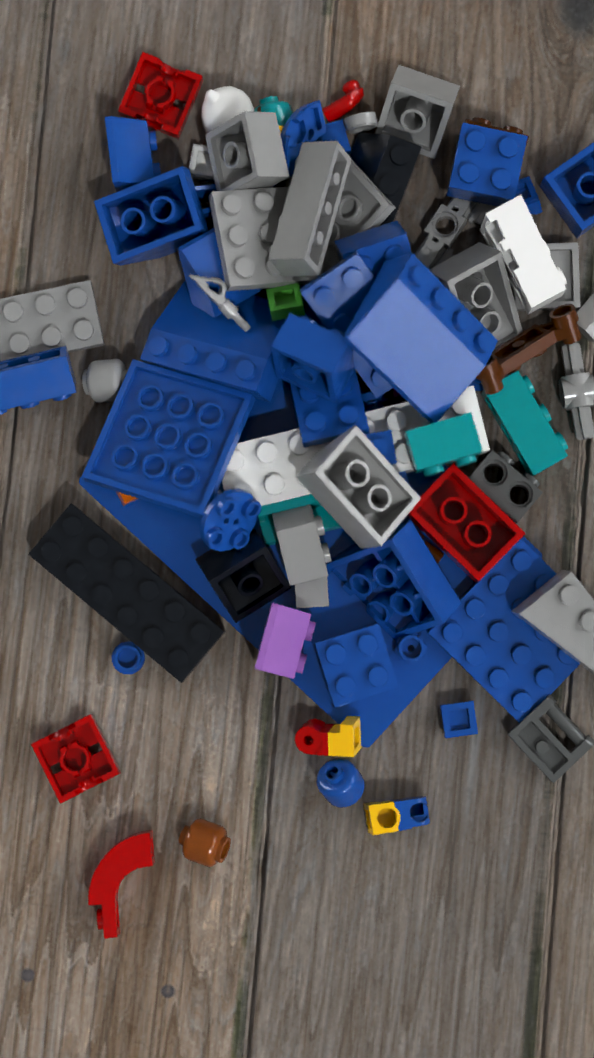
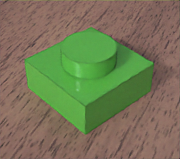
M299 283L266 289L272 321L287 319L289 313L296 316L305 315Z

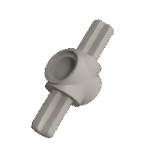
M579 343L566 344L561 347L565 376L559 380L561 404L563 409L571 410L576 439H591L594 437V426L590 408L594 406V376L584 371Z

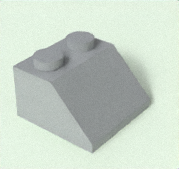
M398 65L391 81L375 134L392 135L421 146V155L435 159L460 86Z
M244 111L205 134L217 191L269 188L289 177L276 112Z

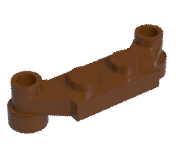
M565 304L556 307L549 314L552 322L542 325L534 324L493 350L486 366L476 377V379L481 381L485 393L491 395L501 391L504 387L502 380L506 374L516 372L523 363L533 357L544 354L547 348L556 342L563 341L564 344H573L579 341L582 335L577 324L579 317L575 306Z

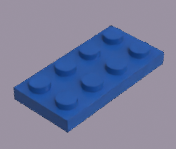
M355 251L302 287L300 292L326 329L330 331L331 329H336L345 334L372 286L375 277L358 252ZM352 348L354 368L374 396L378 398L393 387Z

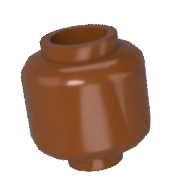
M199 818L190 826L186 825L183 828L179 837V844L183 845V856L186 859L206 867H213L218 862L222 863L225 860L230 849L231 838L227 837V830L223 826Z

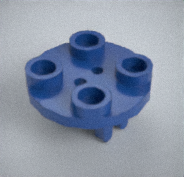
M240 488L224 490L223 493L218 490L215 499L208 505L202 516L200 524L201 539L209 548L219 552L231 550L232 548H244L250 540V533L256 524L257 516L261 512V504L252 494Z

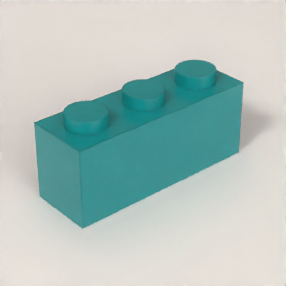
M516 371L502 380L504 387L501 391L488 395L483 390L481 396L525 471L535 476L566 458L568 455L565 450L568 449V445L560 432L554 433L549 421L552 418L543 403L537 404L532 395L535 389L530 379L526 375L521 376L519 371Z

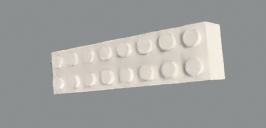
M473 385L465 389L439 421L471 412L483 450L480 455L489 452L490 448ZM408 402L365 412L369 434L388 430L392 431L397 464L392 465L398 473L404 471L406 473L414 472L404 434L408 430L429 425L430 423ZM299 428L237 443L222 480L223 488L226 491L236 488L248 491L261 506L311 494L296 476L316 453L330 443L303 448Z

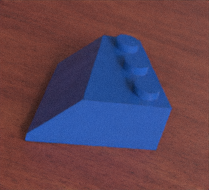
M411 520L401 523L382 546L361 549L355 543L331 558L332 562L326 563L328 575L333 572L345 584L342 588L350 596L355 594L367 605L366 612L394 640L398 639V637L402 638L443 624L461 604V601Z

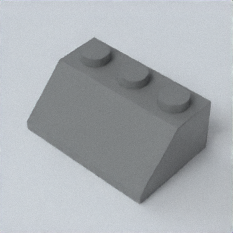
M356 425L316 453L296 476L361 549L382 546L421 499Z

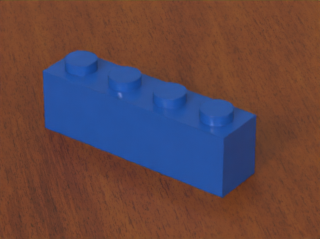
M66 346L0 361V415L6 413L10 408L19 406L22 409L37 406L40 401L48 399L61 401L76 393V379Z

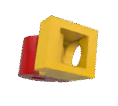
M347 716L341 724H326L320 719H309L295 734V744L305 754L355 757L361 749L360 716Z

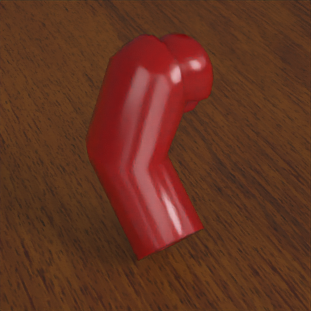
M357 80L345 83L342 90L346 95L322 108L326 119L330 123L349 113L363 99L364 89L360 88Z

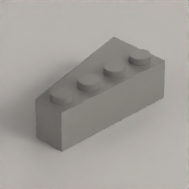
M561 570L511 612L594 675V599L572 571Z

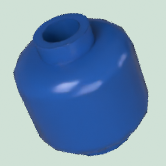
M343 758L332 759L326 762L317 774V787L324 798L333 806L339 808L349 807L355 804L364 792V779L355 765L349 760Z

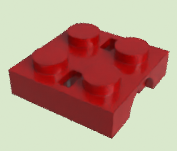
M142 52L119 106L118 114L124 118L145 120L149 128L179 139L204 81L203 76L187 69H175L163 63L159 58ZM137 84L145 87V94L135 91ZM175 99L186 103L183 110L173 106Z
M92 714L31 744L60 804L121 773ZM99 743L102 750L91 755L88 748ZM59 763L62 771L53 774L50 767Z

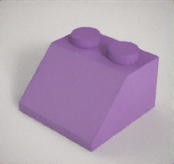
M272 603L254 669L294 679L296 672L302 674L307 654L301 653L304 640L311 642L316 622L310 621L311 614Z

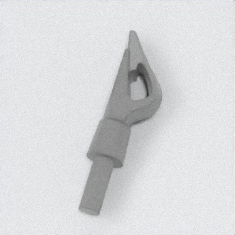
M192 274L188 276L218 306L227 319L232 318L244 332L251 328L238 313L239 308L226 298V284L223 280ZM207 282L218 284L220 286L219 291L215 292L208 288Z

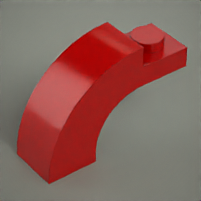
M153 830L132 834L118 842L103 857L94 871L89 886L88 906L102 905V909L97 910L98 930H104V938H116L121 933L118 891L123 878L133 870L151 867L155 863Z

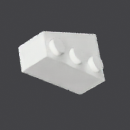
M522 195L487 212L480 232L488 246L502 252L510 285L527 315L562 297L566 291V278L562 270L555 266L550 256V250L542 239Z

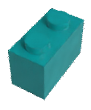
M471 412L408 430L404 434L415 473L423 471L425 477L443 472V465L456 462L457 467L477 462L475 456L483 452Z

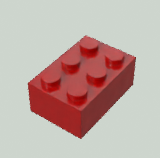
M454 463L420 496V501L407 515L475 583L479 582L526 534Z

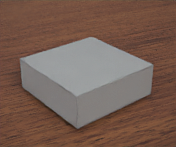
M327 577L295 584L296 609L329 606Z

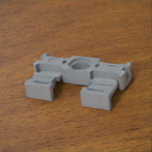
M453 197L447 206L441 203L424 230L426 238L415 253V256L428 269L455 256L451 246L466 225V219H468L470 224L474 221L482 225L485 214L497 208V206ZM449 219L454 222V230L447 235L440 234L436 229V225L440 220Z

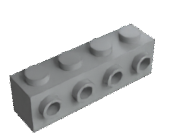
M338 141L302 142L299 156L295 160V170L291 184L287 188L284 208L278 220V229L274 243L270 247L269 260L283 276L320 275L352 160Z

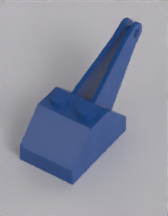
M181 166L94 201L113 264L122 266L165 257L178 252V247L209 231L206 222L213 219L211 208L202 209L200 202L209 201L211 192L217 191L216 185L195 186L190 169Z

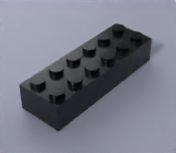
M72 503L28 554L181 683L188 678L225 633L220 626Z

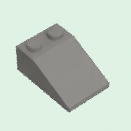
M478 242L429 269L498 340L494 350L523 332L501 251Z

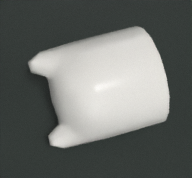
M223 86L206 91L201 113L206 134L244 111H254L252 102L244 91L231 86Z

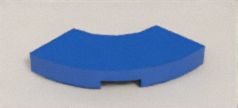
M320 100L299 107L289 117L283 127L281 140L289 176L294 173L295 160L299 156L302 142H316L318 137L327 133Z

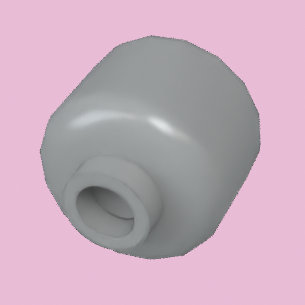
M120 359L95 360L91 362L88 369H85L82 375L85 394L90 395L91 399L98 403L114 402L128 371L125 364Z

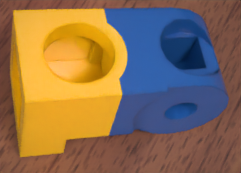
M426 796L363 803L367 830L371 835L412 829V827L430 824Z

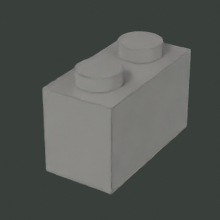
M311 504L273 513L272 518L289 585L327 577L326 563L332 561L327 542L321 544L319 536L325 535L321 515L314 517Z

